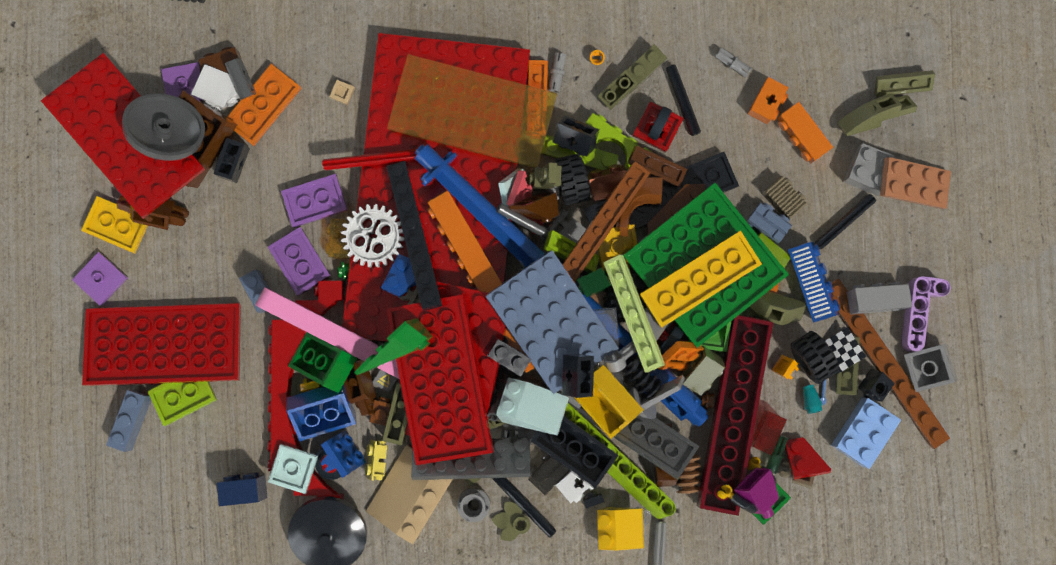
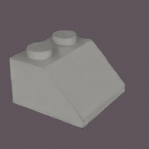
M946 343L904 355L916 392L958 381Z

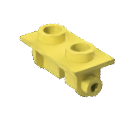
M370 440V444L367 445L368 464L365 465V475H367L366 478L374 481V476L375 480H382V477L385 476L386 463L379 462V458L386 459L387 445L385 441L378 440L377 444V441Z

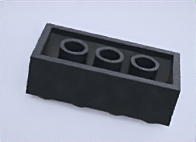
M563 416L558 435L537 431L530 441L531 444L593 489L598 486L619 456L565 416Z

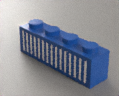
M808 242L788 249L813 323L839 315L840 307L838 301L833 299L831 293L834 292L833 286L830 281L827 282L825 276L827 269L825 264L820 262L819 256L821 252L818 245H814V242Z

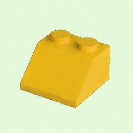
M606 507L597 510L598 550L617 551L644 548L643 508Z

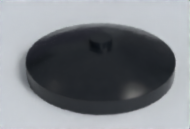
M330 496L317 497L302 504L293 514L288 527V541L293 553L306 565H351L361 556L365 548L367 526L361 513L349 502Z

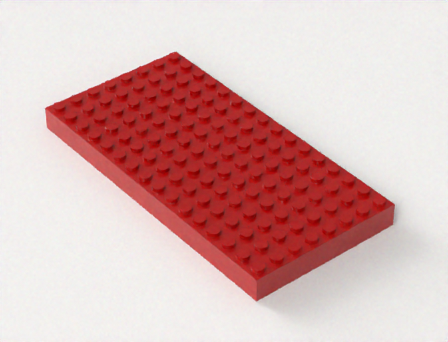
M378 33L363 155L417 150L422 144L432 147L442 158L450 151L452 153L455 152L458 156L449 165L497 208L502 203L498 183L514 172L518 166L530 49ZM417 160L406 161L436 281L478 290L476 285L471 286L466 278L469 275L466 268L461 269L456 260L459 258L457 252H452L446 242L450 241L447 235L442 236L437 227L440 224L436 217L432 219L427 210L430 207L428 204L430 200L448 190L436 178L424 186L422 184L423 181L420 179L428 171ZM395 163L362 166L357 214L360 213L359 207L366 210V206L369 204L371 209H373L374 205L377 204L379 210L385 206L386 213L390 209L393 211L391 217L395 215L399 217L387 170L388 165ZM450 193L503 284L505 281L508 249ZM364 220L363 227H371L372 220ZM377 220L375 231L380 224V220ZM390 226L382 227L381 234H389ZM375 231L373 234H369L371 241L373 238H377ZM357 238L356 245L358 247L363 246L365 238ZM399 241L403 248H397L396 250L399 254L409 258L406 242ZM371 242L369 243V246L366 248V252H369ZM375 245L374 252L377 254L381 253L384 248L383 245ZM393 254V255H392L394 261H395L396 257L398 256V255H396V254ZM353 255L350 260L342 327L365 339L388 341L387 338L390 336L391 330L387 309L408 305L410 300L402 301L397 296L381 289L394 261L388 258L386 259L387 265H384L381 261L379 268L376 267L375 263L369 268L367 262L364 266L360 265L361 259L354 262L355 255ZM415 285L414 287L410 288L414 292L417 286Z

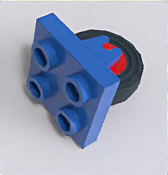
M345 430L321 444L322 448L316 453L318 458L315 467L323 478L335 480L350 474L364 465L366 461L363 454L353 443L352 437Z

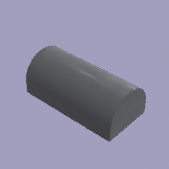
M237 58L226 62L225 66L240 100L255 95V88L242 59Z

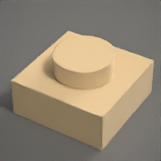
M336 80L329 97L348 105L355 87Z

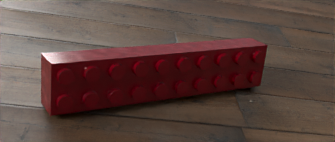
M739 315L731 321L727 352H724L723 357L725 369L719 379L700 483L701 490L699 491L696 505L700 509L739 516L740 507L731 502L729 497L721 499L717 492L721 490L726 493L721 487L729 485L732 488V493L735 494L734 489L746 478L773 322Z

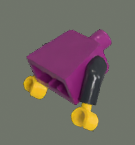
M752 457L748 461L747 469L753 471L734 489L735 494L732 493V488L729 485H723L721 488L726 493L720 490L717 492V495L721 499L729 497L731 502L748 513L762 514L763 518L767 519L774 515L771 506L779 498L776 478L772 474L771 469L760 466L761 461L758 457Z

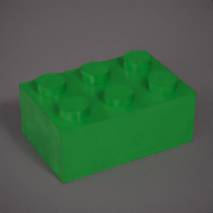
M306 332L288 367L339 393L357 358Z

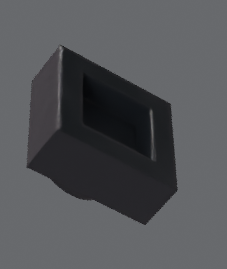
M597 491L586 494L583 502L585 507L589 508L603 503L604 499L601 493L597 494Z

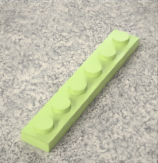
M620 254L603 262L644 371L650 372L664 366L665 362L624 256Z

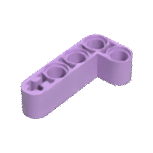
M925 276L910 280L909 289L912 307L905 310L901 341L902 347L906 351H920L923 349L926 339L930 297L935 298L948 295L951 285L947 280ZM918 281L923 285L922 290L917 288L916 284ZM937 284L942 287L941 293H938L936 290ZM916 300L921 304L919 310L914 306ZM914 319L918 321L916 329L912 325ZM911 340H913L914 342H916V344H915V345L911 344Z

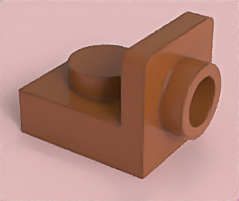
M379 397V400H373L374 414L371 415L369 422L386 426L392 404L390 403L391 399Z

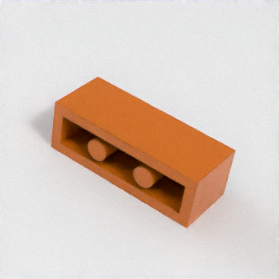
M800 102L777 118L779 127L788 133L790 142L800 149V154L806 162L809 161L812 164L833 148Z

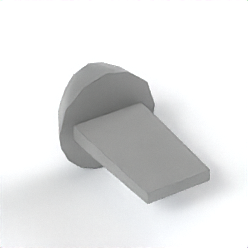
M679 376L661 385L659 390L646 400L643 399L646 392L638 393L641 386L630 388L628 393L644 409L638 416L655 419L657 415L655 404L679 391L685 380L684 376Z

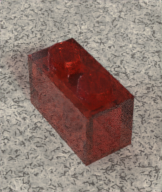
M764 410L753 435L751 447L772 455L787 419Z

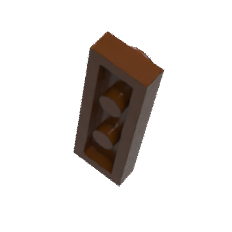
M637 145L634 146L627 164L631 165L636 161L648 170L651 175L663 178L664 181L680 187L687 171L686 168Z

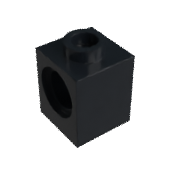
M870 369L858 388L863 392L865 398L883 402L895 383L884 372Z

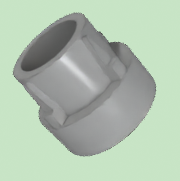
M476 487L466 489L458 498V513L467 522L481 521L490 510L488 494ZM470 500H477L479 508L476 510L470 509L468 505Z

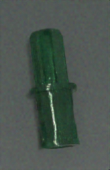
M783 435L777 436L773 450L769 451L770 456L765 468L771 469L773 474H777L780 462L785 457L783 452L788 438Z

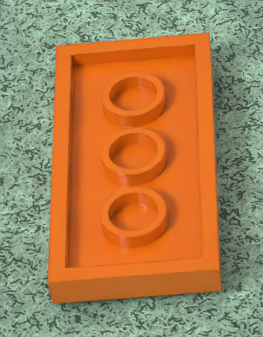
M273 64L269 65L253 85L256 94L242 99L227 116L238 124L234 131L253 146L257 144L302 89Z

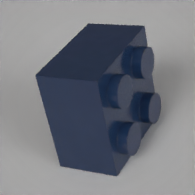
M259 472L242 475L241 478L240 474L223 477V481L217 482L219 507L257 503L267 499L265 475L259 476Z

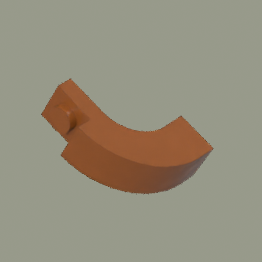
M653 177L645 180L616 222V229H620V236L628 237L629 218L635 208L643 204H661L663 178Z

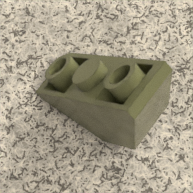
M768 291L749 307L763 320L786 325L802 319L807 303Z

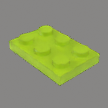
M210 382L163 383L147 391L163 426H167L218 400Z

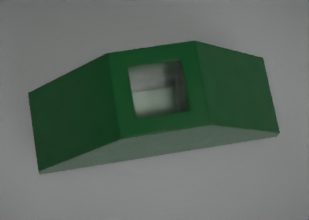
M605 267L577 279L579 283L577 287L582 295L585 294L586 297L597 295L612 286Z

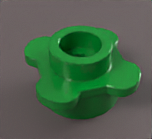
M342 261L340 266H337L338 278H341L344 282V280L348 279L350 265L349 263L344 264Z

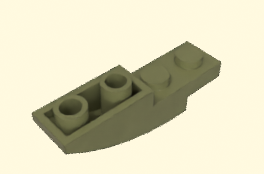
M654 44L633 65L621 73L603 90L598 97L612 110L646 81L668 58Z
M891 93L856 108L840 119L837 125L846 136L879 128L882 121L914 113L917 110V105L908 95L896 98Z
M548 163L543 168L535 167L527 175L526 182L531 184L533 191L561 186V166H557V163Z

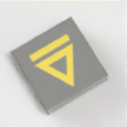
M380 369L373 384L390 393L398 378Z

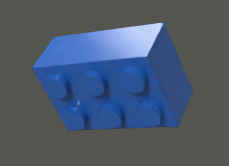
M344 384L339 393L323 386L287 398L286 411L299 441L356 424L355 409L353 404L348 401Z

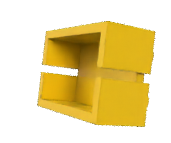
M604 365L594 372L593 397L575 398L610 439L644 410Z

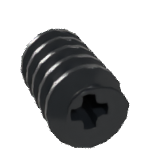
M639 355L626 360V371L623 375L631 374L628 381L636 380L633 387L641 386L638 393L646 392L643 397L644 400L653 396L659 390L661 380L659 378L656 379L655 373L644 371Z

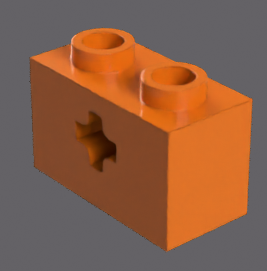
M768 77L764 81L747 114L765 124H768L771 120L775 121L780 112L777 108L786 101L788 97L786 91L789 87ZM768 99H771V105L767 104Z

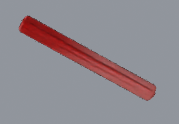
M416 149L330 158L323 159L322 166L324 170L415 161L417 155L415 154Z

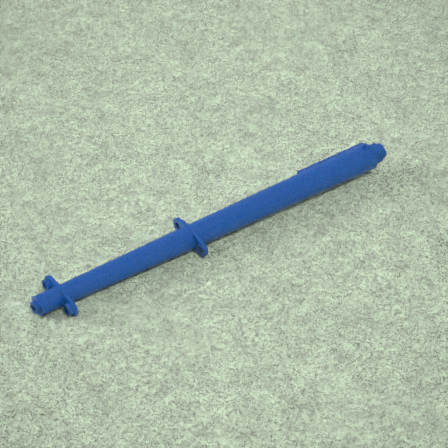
M423 144L415 151L417 155L415 159L428 171L420 179L423 181L422 184L426 186L436 178L525 267L545 255L511 221L497 213V208L449 165L458 156L455 152L452 153L450 151L442 158L429 145L424 146ZM585 294L583 295L619 349L617 351H620L633 341L631 334L591 296L586 297ZM657 368L651 371V373L656 374V379L659 378L661 380V385L677 378L668 369L659 370ZM682 385L679 391L661 400L681 421L687 419L698 427L709 416L706 414L707 411L700 405L702 401L684 385Z

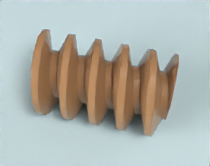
M693 455L679 477L682 482L676 483V486L681 487L682 490L676 491V493L692 494L701 490L699 486H696V484L701 482L700 479L696 478V476L701 475V472L695 470L701 467L700 463L695 462L701 459V456Z

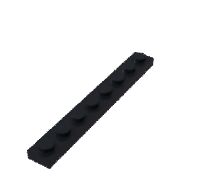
M405 161L388 165L387 170L422 310L426 311L441 307L443 305L407 164Z

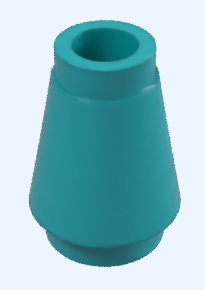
M814 385L802 387L804 410L807 411V414L823 411L822 401Z

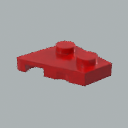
M804 437L784 440L783 444L793 480L831 473V468Z

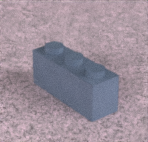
M127 390L106 446L123 452L133 450L151 402L149 394L138 390Z

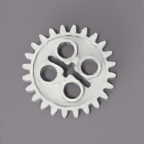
M367 204L366 210L359 207L360 213L358 214L352 211L354 217H347L350 223L343 224L347 231H341V234L346 236L341 242L347 243L343 249L350 250L347 255L349 257L355 255L354 262L361 259V266H364L367 262L369 268L372 267L373 263L379 268L381 261L384 265H387L386 259L388 258L394 261L392 255H399L396 249L403 248L399 241H405V238L400 236V234H403V230L399 229L401 222H396L399 217L397 215L391 217L393 211L390 209L386 213L385 206L379 210L377 204L374 205L373 209H371L369 204ZM366 219L372 220V225L369 228L363 227V222ZM377 220H380V224L375 231ZM384 226H390L391 230L387 235L381 234V229ZM375 231L377 238H373L371 241L369 234H373ZM364 237V245L358 247L356 245L357 238ZM371 242L369 252H366V248L369 246V243ZM382 244L384 247L383 251L378 254L375 253V245Z

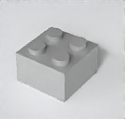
M862 143L856 147L843 182L879 196L884 158L898 159L899 157Z

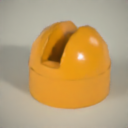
M594 50L590 54V62L594 65L602 64L605 60L604 53L601 50ZM592 56H602V60L592 59Z

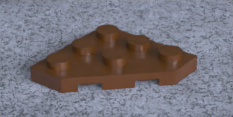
M685 184L647 223V236L705 191V184Z

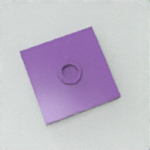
M196 62L161 69L165 94L179 97L183 90L191 94L201 73L200 63Z
M98 252L72 280L99 306H102L128 277L101 252Z

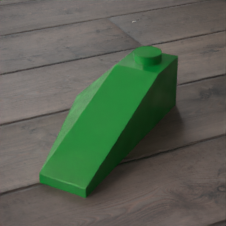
M418 319L407 320L390 334L387 342L376 349L378 354L368 357L354 373L359 375L419 349L422 351L430 344L429 340L433 336Z

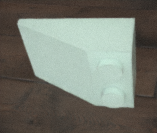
M508 378L496 415L503 423L558 435L569 398L558 393L553 394L548 389L526 381Z

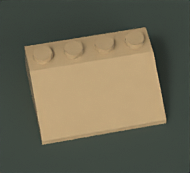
M406 445L366 512L396 535L413 545L453 479L412 480L413 448Z

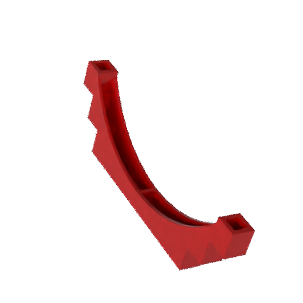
M318 281V285L315 287V295L318 297V300H295V303L324 316L339 301H345V282ZM272 320V324L269 325V335L272 336V343L269 344L271 363L268 366L269 374H271V382L268 384V392L271 394V401L268 403V412L271 413V421L268 422V432H271V440L268 441V452H271L270 460H268L267 469L270 473L280 444L303 451L286 409L287 398L291 397L294 369L288 367L304 338L306 331L285 320ZM315 469L307 493L294 491V496H330L344 500V493H337L320 477Z

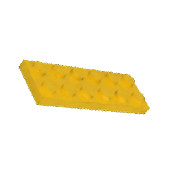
M739 231L639 295L660 328L762 265L743 233Z

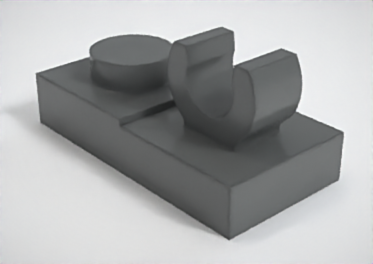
M504 424L501 428V439L530 438L531 441L537 431L516 425Z

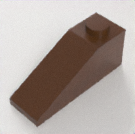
M540 192L509 205L510 210L531 219H540L541 222H550L552 218L559 215L557 192Z

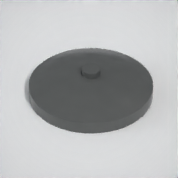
M147 94L136 98L126 107L122 118V131L128 143L140 153L158 160H179L192 155L201 146L205 134V125L200 113L185 100L168 94Z

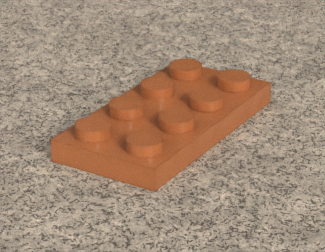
M891 157L884 158L880 196L939 209H947L951 171Z

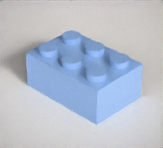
M862 397L831 446L860 466L870 469L901 419L871 399Z

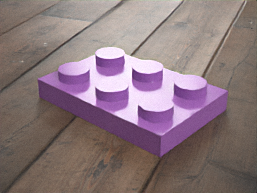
M336 174L281 191L293 228L348 211Z
M301 227L268 246V249L297 296L316 286L318 281H324L331 276Z

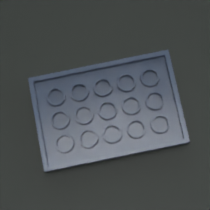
M552 250L485 295L527 357L532 359L531 363L553 394L562 389L563 354L594 356L595 366L604 360L606 355L609 356L619 349Z

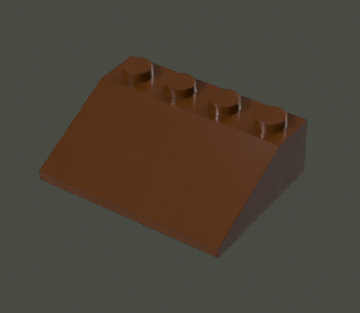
M183 90L178 98L191 104L200 113L205 125L203 142L199 149L192 154L205 170L186 185L187 187L198 188L220 154L226 138H230L238 124Z

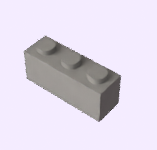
M901 282L889 283V286H883V283L872 284L871 287H865V284L853 286L854 289L847 292L850 315L903 311L912 307L909 284L901 285Z

